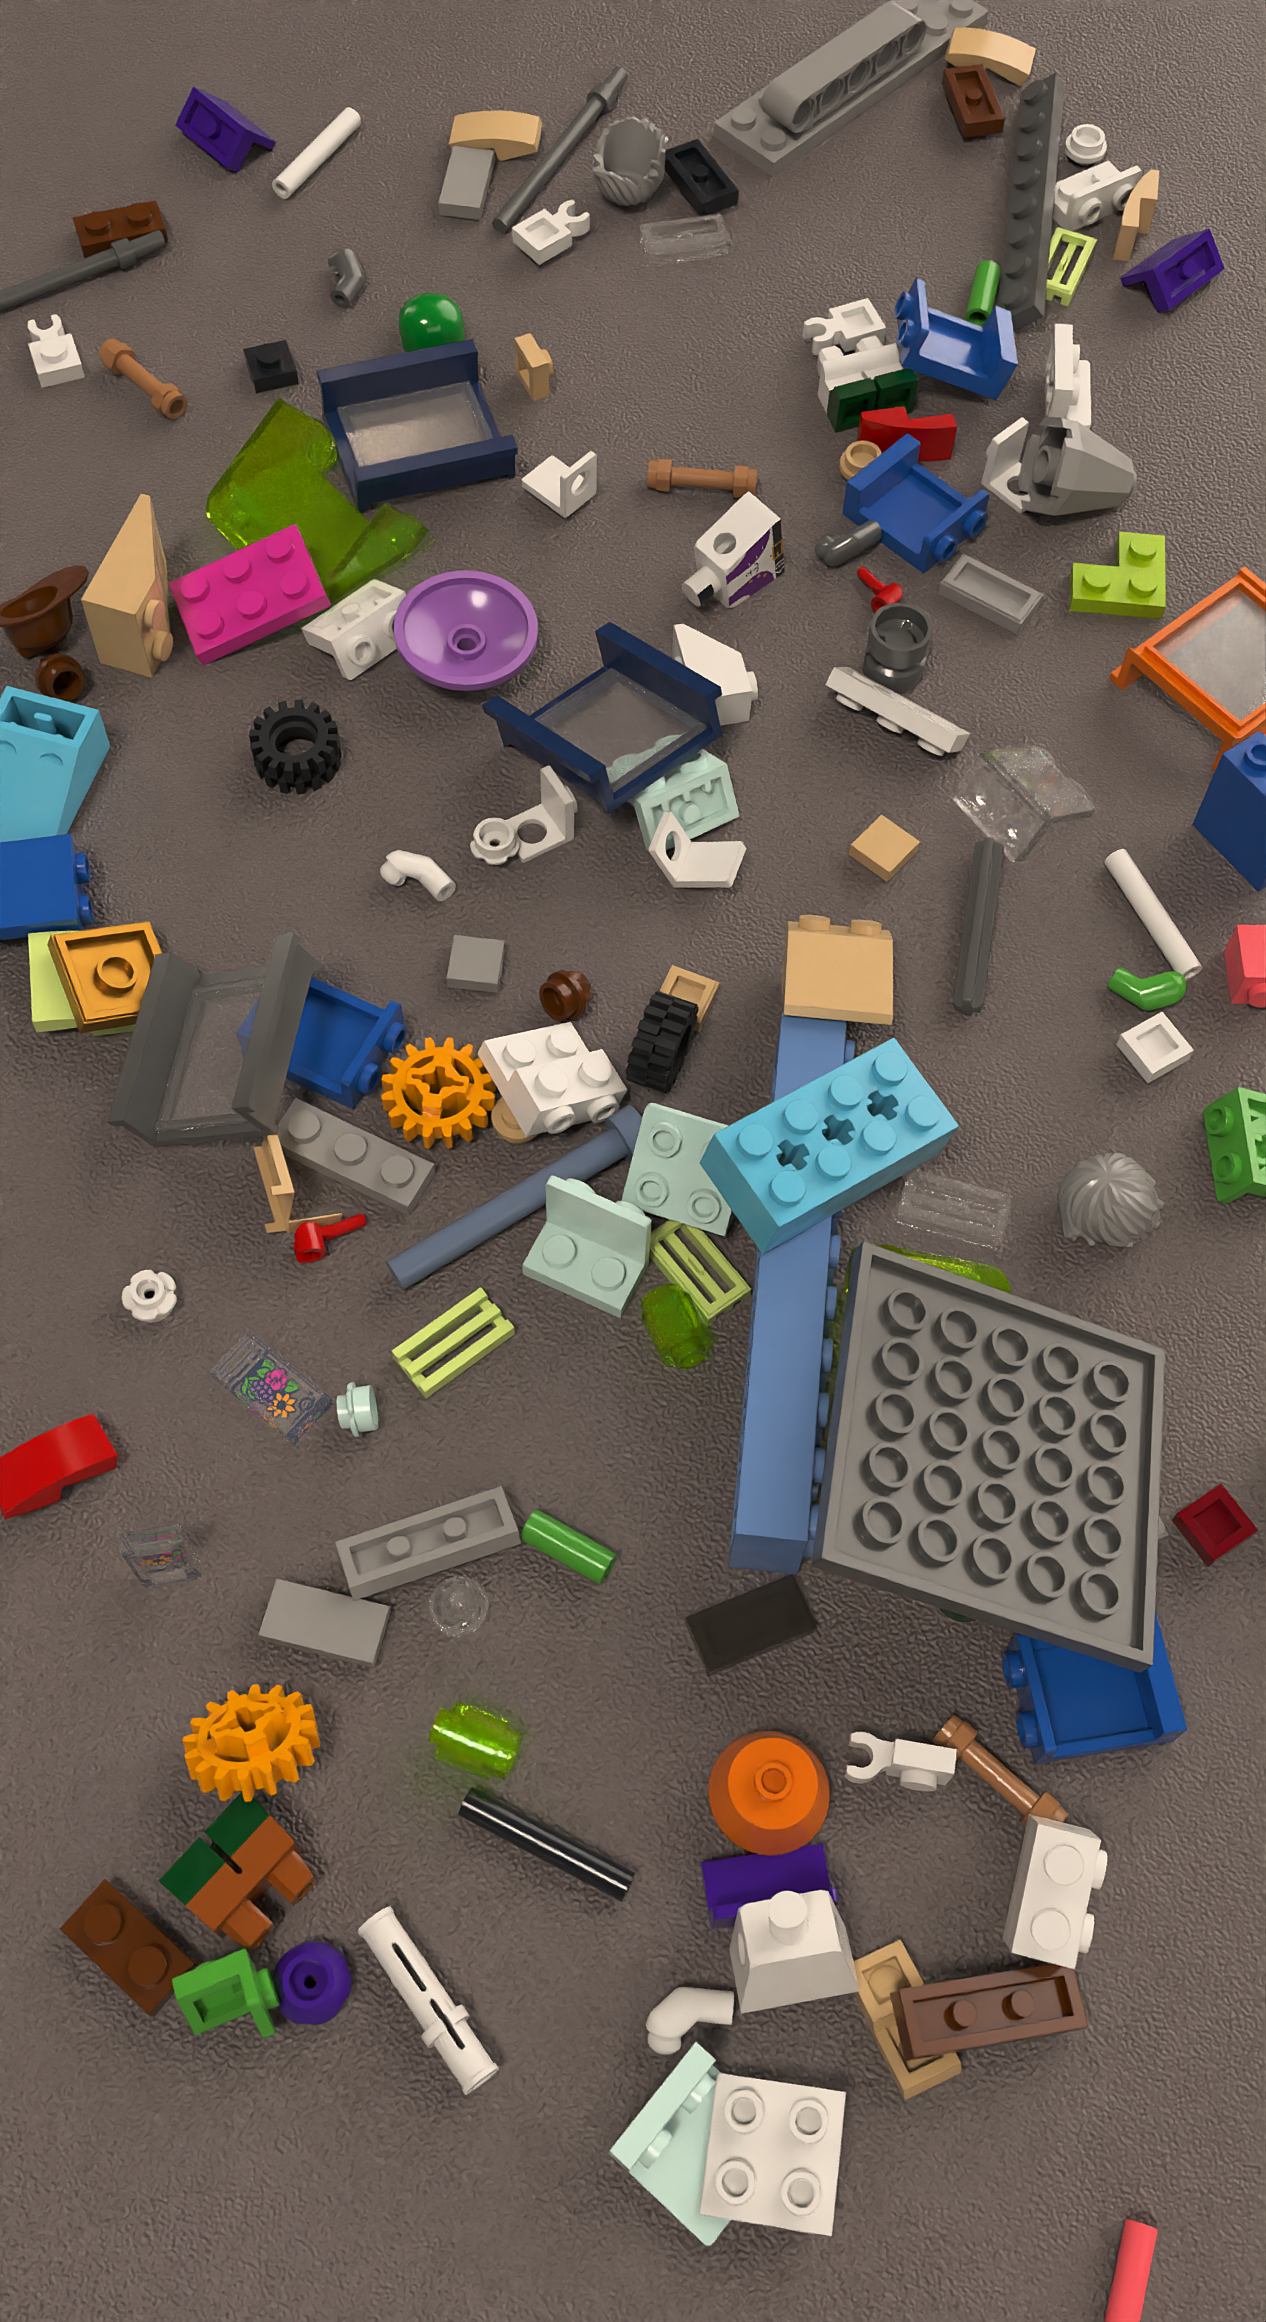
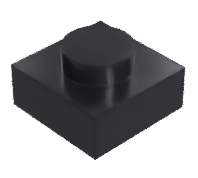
M286 340L243 349L245 362L256 393L299 384L297 370Z

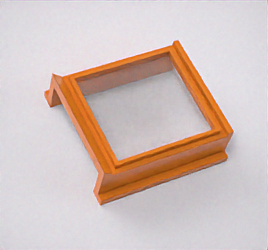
M1245 566L1239 570L1238 575L1137 648L1128 647L1123 664L1112 671L1109 679L1123 690L1145 674L1223 742L1212 766L1214 770H1216L1223 753L1257 732H1262L1266 735V583Z

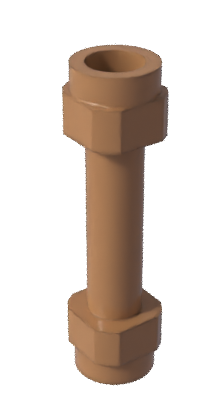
M111 338L101 345L99 359L113 374H124L152 398L151 406L161 415H165L172 420L183 415L187 408V399L180 389L172 383H161L134 360L135 352L125 343Z
M659 458L658 460H649L647 488L670 492V485L732 490V498H741L748 491L755 496L758 469H752L745 465H735V472L672 466V459Z
M955 1714L952 1715L931 1741L936 1746L957 1749L956 1760L960 1758L1024 1815L1020 1823L1025 1828L1029 1814L1063 1822L1068 1816V1813L1059 1806L1060 1803L1048 1792L1045 1791L1041 1797L1038 1796L974 1739L979 1732L967 1721L963 1722Z

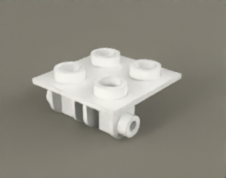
M717 2073L700 2215L832 2236L846 2092Z

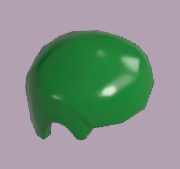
M426 292L412 297L400 308L398 317L402 346L406 352L465 341L462 312L459 306L448 296Z

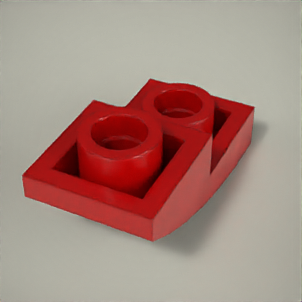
M905 406L861 412L857 441L872 442L883 453L908 433L921 443L917 462L951 460L957 424L953 413L909 419Z
M94 1413L53 1428L0 1457V1512L5 1520L59 1502L61 1490L64 1486L116 1469L118 1455Z

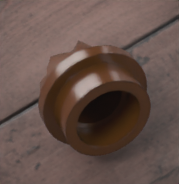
M52 654L48 658L40 659L39 667L35 670L36 686L44 696L69 702L77 698L84 688L85 681L82 668L73 657L67 654Z
M558 970L549 975L547 982L540 987V1001L544 1010L552 1019L556 1021H563L565 1019L576 1020L583 1016L589 1006L588 1003L593 998L591 993L592 986L580 972Z

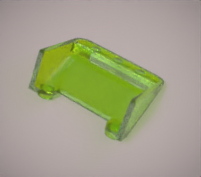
M279 398L209 493L206 501V513L211 523L237 550L296 524L308 548L328 599L332 603L411 554L430 530L418 518L408 513H402L388 504L382 505L372 520L369 521L322 474L325 469L330 468L335 463L337 458L336 443L332 432L318 419Z

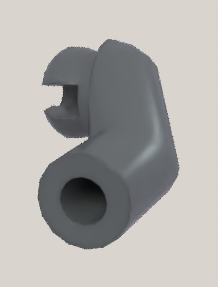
M339 247L328 258L329 267H336L333 273L341 277L331 291L330 296L337 306L347 308L365 284L366 276L358 255L347 247Z
M868 520L837 539L830 534L824 535L816 544L815 554L824 560L825 565L838 567L880 541L882 529L876 521Z

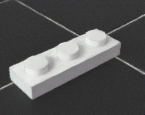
M834 667L825 684L838 692L836 699L842 704L861 711L863 706L879 714L876 720L879 724L897 733H902L905 728L920 737L917 742L919 746L936 755L943 756L945 751L948 753L961 751L970 735L969 732L850 667Z

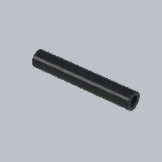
M474 1787L469 1790L460 1807L458 1815L616 1900L620 1902L624 1900L636 1874L633 1871Z

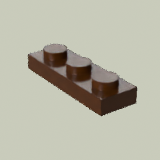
M1057 1964L903 1988L890 1993L904 2061L1074 2032L1089 2027L1074 1969Z

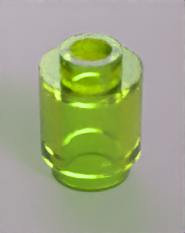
M675 1283L659 1286L647 1293L640 1302L643 1310L641 1320L662 1364L669 1367L676 1366L678 1369L684 1370L701 1363L706 1358V1351L712 1345L713 1339L691 1295L688 1292L682 1291L680 1285Z
M457 1700L451 1711L443 1707L440 1709L431 1728L428 1742L437 1745L434 1758L486 1780H489L492 1775L505 1780L516 1759L523 1733L511 1729V1721Z

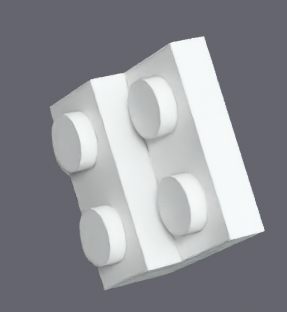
M571 1022L485 1040L477 1053L526 1137L547 1131L550 1134L560 1133L571 1125L592 1121L593 1123L603 1122L605 1118L619 1110V1104L627 1092V1088L603 1049L589 1052Z

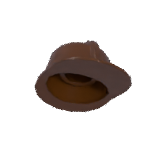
M76 565L56 571L37 582L19 596L0 604V627L4 629L16 651L22 657H32L55 647L64 640L70 631L73 621L70 597L83 586L89 576V571L85 566Z

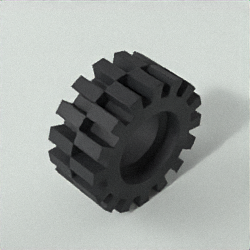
M294 699V707L287 708L286 700L278 702L279 711L274 712L270 706L263 710L265 720L257 716L253 721L254 729H250L249 733L253 761L260 779L265 777L266 785L272 789L278 783L280 792L289 794L290 786L296 787L297 794H306L304 786L311 784L313 791L322 788L321 778L329 783L334 778L333 770H339L341 765L340 758H342L337 725L335 720L332 721L331 714L326 709L320 713L319 705L313 702L310 703L308 709H305L303 700ZM304 739L314 743L311 749L297 755H287L277 751L282 744L290 740Z
M656 991L655 995H652L649 1005L644 1010L643 1019L638 1024V1032L631 1045L633 1048L627 1060L629 1064L625 1073L627 1075L626 1080L665 1094L670 1092L672 1085L677 1080L678 1071H681L685 1055L687 1056L689 1042L693 1038L695 1031L693 1028L698 1018V1004L660 991Z

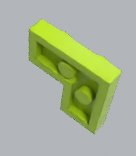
M1119 531L1115 543V566L1073 563L1069 575V611L1162 619L1166 608L1165 535Z

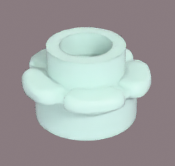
M350 1382L347 1385V1393L337 1396V1414L341 1429L351 1428L354 1437H362V1432L378 1429V1411L373 1387L371 1385L356 1387L354 1382Z

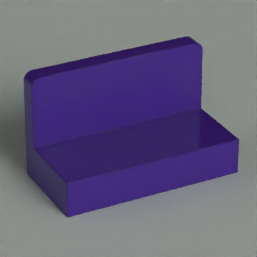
M195 87L192 88L175 124L177 128L226 168L236 172L239 171L252 142L272 150L276 144L274 139L229 103Z
M1209 228L1171 240L1121 276L1120 280L1123 286L1145 281L1158 313L1173 308L1225 268Z
M823 1844L803 1846L782 1855L751 1854L701 1862L700 1865L710 1930L734 1926L739 1907L748 1903L772 1899L774 1895L782 1891H792L801 1894L824 1890L829 1891L835 1906L839 1902L837 1888H831Z

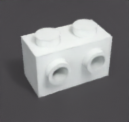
M1031 1814L1028 1815L1003 1934V1940L1011 1953L1075 1969L1078 1952L1085 1954L1088 1952L1094 1929V1916L1086 1913L1091 1888L1098 1890L1101 1888L1107 1865V1852L1099 1850L1101 1839L1090 1829Z

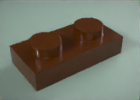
M983 64L944 69L942 86L963 138L1002 133L1005 117Z
M156 200L73 217L84 258L110 249V243L123 238L131 241L157 230L161 231L165 242L168 243L166 229Z
M106 1879L100 1883L60 1928L73 1943L151 2017H154L175 1993L172 1979L192 1971L198 1966Z

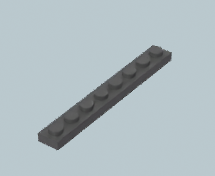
M1057 72L1043 80L1032 82L1020 95L999 300L1000 308L1011 311L1013 332L1044 317L1064 83Z

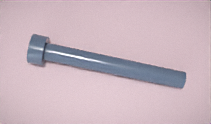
M631 1105L625 1106L605 1118L607 1130L387 1261L386 1265L398 1286L402 1290L408 1288L546 1204L545 1185L551 1175L565 1181L572 1178L583 1182L622 1158L631 1164L642 1121L641 1115Z

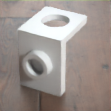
M1023 417L992 439L986 451L987 462L981 482L982 485L1020 514L1026 511L1022 510L1021 500L1030 501L1029 494L1024 496L1016 495L1008 489L1007 484L1013 480H1018L1022 465L1019 459L1029 422Z
M590 451L571 467H568L556 457L550 456L522 478V487L561 516L567 518L596 494L597 455ZM583 471H585L584 478L581 475H579Z
M550 765L540 769L541 804L506 820L513 827L514 837L519 839L517 856L522 863L574 839V813L578 811L577 803L571 790L562 784ZM535 823L541 825L546 830V836L542 841L530 844L519 838L518 831L526 824Z
M664 812L648 851L673 888H719L732 886L746 847L742 841L691 842L673 813ZM669 833L672 834L675 842V851L671 860L667 857L665 842Z

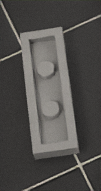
M295 1098L277 1125L279 1127L277 1135L284 1156L410 1216L436 1173L434 1163Z
M500 1486L336 1541L335 1543L352 1599L355 1601L519 1545L521 1540L503 1488Z

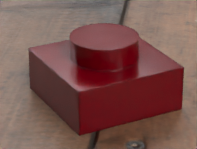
M1219 1484L1178 1512L1171 1520L1207 1567L1250 1539L1258 1531L1222 1484Z

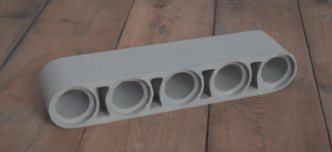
M893 0L886 2L770 82L763 94L761 109L793 133L802 132L913 55L925 38L927 31L925 20Z

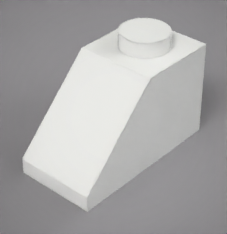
M685 624L674 625L672 658L721 686L722 695L715 699L720 726L749 721L751 701L757 700L758 688L754 672H746L741 653Z

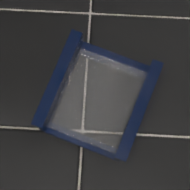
M473 339L317 370L323 420L359 515L372 503L507 475L508 479L515 478V455L518 454V446L513 434L503 437L499 434L478 383V351Z
M611 622L595 631L604 666L531 715H527L498 695L482 705L484 713L496 720L504 747L511 743L545 767L550 765L557 775L602 804L604 811L608 814L722 736L715 699L722 695L721 686Z

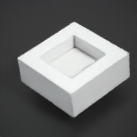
M1163 1012L1122 1033L1116 1044L1147 1083L1187 1062L1194 1051Z

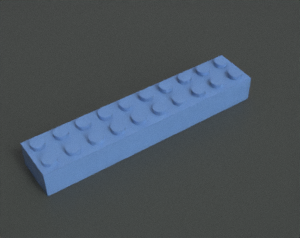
M782 1012L773 1066L770 1104L854 1059L855 1041L845 1040L846 1021L783 1015ZM842 1210L764 1254L757 1247L728 1567L797 1575L802 1557H812L819 1504H811L810 1502L817 1499L818 1485L822 1483L824 1473L825 1448L818 1447L821 1445L822 1430L826 1428L829 1408V1393H824L826 1376L830 1373L833 1353V1339L828 1338L830 1322L834 1320L837 1287L832 1285L834 1269H837L839 1262L841 1236L836 1235L838 1218H841Z

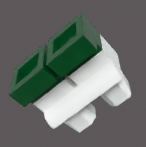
M875 335L861 339L856 344L855 353L844 356L840 348L836 346L823 348L819 351L817 370L820 377L818 397L835 433L859 427L861 412L905 406L907 414L913 412L918 378L913 370L903 369L901 366L896 343L884 346Z

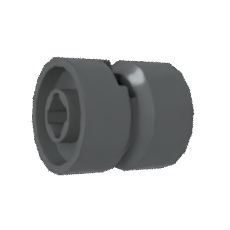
M899 602L887 604L876 611L872 616L862 668L864 676L897 694H904L916 688L922 680L933 630L930 618L922 609L912 604Z

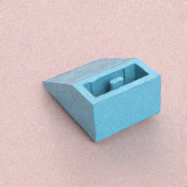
M6 686L0 698V842L67 834L110 748L99 710Z

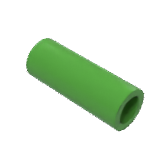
M986 260L976 266L965 321L983 327L991 314L1001 274V269L997 263Z
M538 1509L534 1510L520 1535V1540L599 1585L604 1582L617 1558L616 1553Z

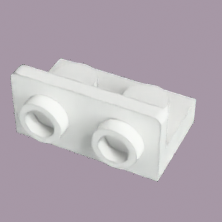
M1106 161L1057 182L1055 185L1053 219L1063 229L1074 231L1083 226L1091 225L1095 221L1113 213L1123 211L1132 190L1142 178L1143 171L1138 166H1134L1119 172L1109 161Z
M1055 324L1045 361V416L1078 421L1090 429V363L1079 360L1080 345L1073 344V325Z
M373 579L301 629L308 644L333 655L342 676L352 680L397 649L394 639V618L406 593L396 587Z

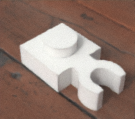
M568 200L559 206L558 213L554 215L543 209L512 227V242L540 265L571 247L572 236H581L588 232L590 229V214L585 212L576 217V202Z
M867 298L829 309L827 319L815 317L804 322L803 338L810 339L814 337L812 353L814 355H818L819 351L823 348L837 344L841 345L844 352L855 350L856 344L863 338L876 335L883 342L886 326Z
M56 314L51 315L53 325L46 330L38 329L34 319L28 321V329L33 342L29 343L28 346L42 388L85 378L72 335H65L61 319Z

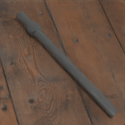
M615 67L604 82H599L587 95L586 105L492 221L493 228L498 233L505 234L599 114H605L616 100L615 94L628 78L627 72L622 67Z
M160 230L131 241L123 238L110 243V249L3 289L0 291V311L116 266L122 270L137 264V258L166 248L165 239Z

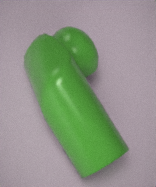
M1120 966L1111 977L1107 988L1144 1011H1152L1179 1002L1185 995L1187 982L1184 976L1176 971L1164 972L1141 979Z

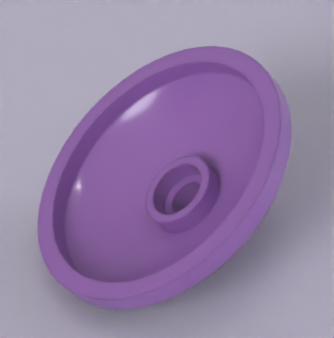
M451 571L424 580L403 598L394 618L395 644L403 662L423 680L451 690H482L511 679L531 659L538 638L537 617L528 598L516 586L503 578L479 571Z

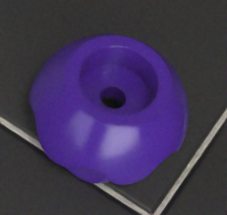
M309 1941L292 1947L281 1957L272 1975L275 1991L280 2005L277 2007L286 2019L296 2024L320 2025L332 2020L348 1998L352 1987L351 1973L343 1955L335 1947L323 1942ZM313 1976L316 1978V1985L308 1989L305 1986V1980Z

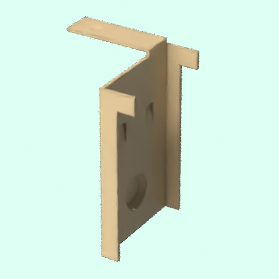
M278 1135L263 1136L262 1146L253 1147L274 1218L273 1223L264 1224L266 1233L295 1232L305 1222L318 1223L322 1227L341 1221L342 1213L290 1221L295 1192Z

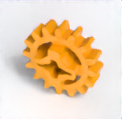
M431 1037L425 1039L424 1050L418 1051L411 1044L405 1046L407 1059L403 1061L392 1057L390 1060L392 1074L382 1075L381 1079L383 1091L385 1092L381 1094L383 1110L389 1112L388 1118L392 1129L403 1126L404 1140L407 1142L413 1140L418 1134L423 1136L424 1147L427 1149L431 1148L435 1138H442L447 1149L453 1147V1136L460 1134L466 1141H471L473 1139L471 1126L474 1124L478 1127L486 1128L488 1125L486 1111H492L496 1103L495 1094L493 1093L496 1091V1085L481 1059L477 1058L474 1060L473 1046L467 1044L460 1051L454 1049V1041L451 1037L446 1039L443 1047H435ZM457 1071L461 1072L465 1076H460ZM412 1109H418L422 1115L417 1114Z
M259 1684L252 1685L248 1695L239 1696L237 1692L231 1690L227 1692L228 1701L222 1706L214 1702H209L205 1705L208 1713L207 1718H192L190 1721L193 1734L183 1737V1745L186 1751L184 1757L191 1780H198L200 1790L204 1794L217 1788L221 1801L228 1800L235 1791H242L245 1802L252 1800L255 1790L265 1789L271 1796L277 1794L276 1783L281 1779L296 1783L299 1780L296 1767L312 1766L314 1763L312 1749L320 1747L318 1727L312 1705H304L302 1695L298 1691L285 1697L282 1685L274 1686L268 1694H261Z

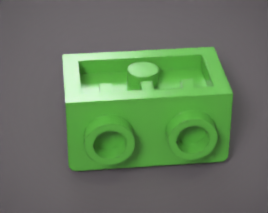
M1237 1087L1203 1110L1217 1201L1227 1204L1246 1193L1266 1197V1094Z

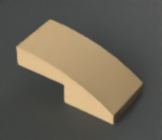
M955 28L951 34L944 60L956 67L983 64L985 69L989 68L1021 87L1030 74L1036 49L1024 42L997 32L976 28Z
M479 111L456 115L449 145L451 149H453V146L479 149L494 148L499 161H504L538 152L542 122L539 116L514 111Z
M1159 170L1147 172L1132 190L1124 209L1112 260L1129 262L1137 233L1148 234L1158 200Z
M898 1940L853 1961L859 1984V1991L854 1992L904 2101L960 2074L961 2061L956 2052L904 2061L890 1993L898 1989L925 1984L902 1941Z

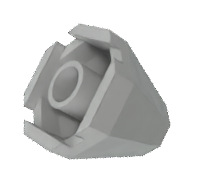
M1045 416L1039 426L1047 428L1041 436L1032 434L1028 440L1018 477L1019 491L1027 492V495L1029 494L1030 501L1021 500L1022 510L1057 516L1118 507L1126 498L1131 496L1137 481L1132 459L1078 421L1060 417Z

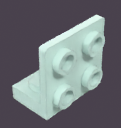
M682 737L666 738L660 741L656 748L640 756H628L616 761L613 768L607 770L610 786ZM704 749L627 801L635 807L647 851L664 812L673 813L689 839L740 816L727 764ZM671 833L667 835L665 850L675 847L674 838Z
M649 1103L644 1110L621 1201L629 1202L644 1212L725 1236L735 1214L699 1163L713 1135L728 1127V1125L656 1103Z
M551 1175L545 1185L547 1221L522 1265V1272L532 1279L621 1318L649 1265L652 1221L645 1216L640 1208L629 1202H612L595 1194L594 1190L582 1181L572 1178L565 1181Z
M695 2042L610 2149L609 2155L704 2245L709 2246L714 2243L730 2222V2219L700 2215L717 2073L721 2072L713 2066L716 2060Z

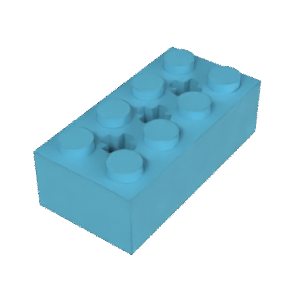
M892 1038L716 1132L699 1164L758 1249L764 1254L939 1155L959 1125L896 1039Z

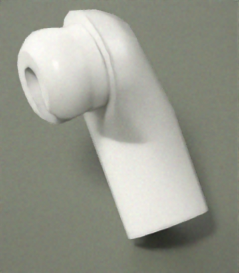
M396 850L386 856L388 861L380 868L381 876L391 885L400 886L404 883L405 878L409 876L418 880L437 901H444L449 898L456 888L454 881L427 856Z
M693 1987L676 1988L649 2014L646 2022V2028L649 2031L647 2039L649 2046L658 2054L670 2055L681 2048V2036L696 2022L731 2025L734 1992Z

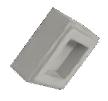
M454 935L446 978L447 988L498 993L505 953V940Z

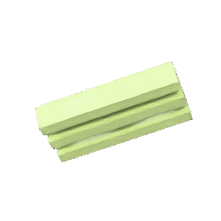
M1057 227L1050 241L1048 270L1062 241L1069 242L1052 280L1047 279L1045 300L1052 302L1056 295L1062 297L1060 304L1068 307L1094 253L1097 239ZM1078 246L1084 247L1067 284H1061Z
M669 1219L651 1232L649 1257L707 1327L716 1321V1317L722 1312L726 1314L732 1310L736 1302L739 1300L743 1302L750 1297L751 1288L701 1229ZM679 1228L728 1285L731 1289L730 1291L724 1293L701 1263L676 1236L674 1231ZM661 1240L665 1242V1244L670 1248V1250L675 1254V1256L680 1260V1262L685 1266V1268L690 1272V1274L695 1278V1280L710 1296V1298L714 1301L713 1303L710 1304L707 1301V1299L702 1295V1293L697 1289V1287L692 1283V1281L677 1265L673 1258L659 1243Z
M480 1287L393 1349L392 1356L427 1399L515 1335V1330L508 1319L505 1320L501 1316V1311L495 1303L491 1304L488 1300V1295ZM478 1310L481 1311V1313H479L466 1324H464L459 1329L454 1331L452 1334L447 1336L445 1339H443L441 1342H439L434 1347L429 1349L427 1352L422 1354L420 1357L415 1359L413 1362L410 1360L414 1356L419 1354L421 1351L426 1349L428 1346L433 1344L435 1341H437L439 1338L444 1336L446 1333L451 1331L453 1328L458 1326L460 1323L465 1321L471 1315L476 1313ZM491 1323L494 1326L492 1331L430 1376L425 1378L422 1375L423 1371L460 1347L466 1340Z

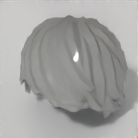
M632 116L625 117L621 121L616 119L613 124H609L608 128H603L593 156L595 167L592 168L593 176L591 178L609 201L620 206H636L650 199L662 182L665 168V136L661 133V129L655 128V125L649 123L647 118L639 120Z
M1123 1153L1097 1154L1089 1156L1086 1160L1078 1161L1075 1167L1062 1179L1059 1188V1208L1065 1239L1075 1242L1078 1237L1082 1236L1089 1246H1094L1095 1242L1115 1247L1133 1248V1244L1139 1238L1141 1240L1147 1239V1232H1152L1153 1228L1158 1229L1161 1220L1159 1210L1163 1209L1164 1202L1158 1198V1193L1154 1187L1156 1181L1131 1157H1126Z

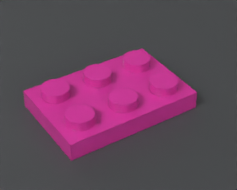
M296 524L168 583L195 654L202 665H206L331 606L308 548Z

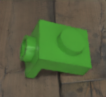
M246 1948L218 1960L205 1962L194 1970L172 1979L176 2000L195 2036L249 2012L263 2039L276 2033L270 2009L279 2006L280 2002L275 1991L273 1979L268 1968L256 1971Z

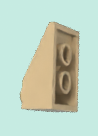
M141 493L81 598V602L100 663L153 678L161 661H166L171 654L173 636L170 625L166 559L151 498L149 495Z
M818 915L799 916V922L788 921L781 979L783 1015L892 1025L893 939L890 930H881L882 924L871 920H852L850 927L830 925V918Z

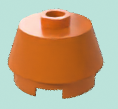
M758 1731L736 1739L722 1751L710 1774L708 1797L716 1823L732 1842L752 1853L782 1855L804 1846L820 1830L828 1813L830 1787L821 1761L806 1744L785 1733Z

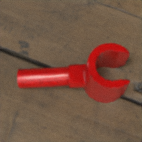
M863 566L858 569L857 576L876 595L871 600L874 613L887 604L899 603L898 601L902 598V588L898 584L890 583L886 586L866 567Z
M360 1213L322 1227L314 1222L301 1224L294 1234L295 1241L293 1245L296 1260L299 1263L305 1264L323 1259L326 1256L324 1241L333 1240L335 1237L366 1226L364 1215Z

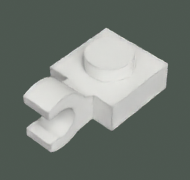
M866 1732L852 1733L849 1737L848 1746L862 1748L870 1756V1765L860 1768L847 1765L844 1778L851 1782L867 1783L872 1781L879 1773L886 1771L885 1775L900 1777V1785L905 1788L917 1791H936L937 1784L945 1786L954 1775L957 1749L895 1739L894 1742L883 1741Z

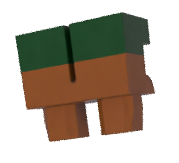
M241 1792L204 1832L242 1869V1873L237 1874L215 1851L198 1837L158 1881L219 1937L223 1939L228 1935L239 1945L254 1952L275 1928V1925L254 1904L273 1886L294 1906L312 1889L317 1880L299 1856L302 1851L296 1842L254 1798L249 1802H245Z

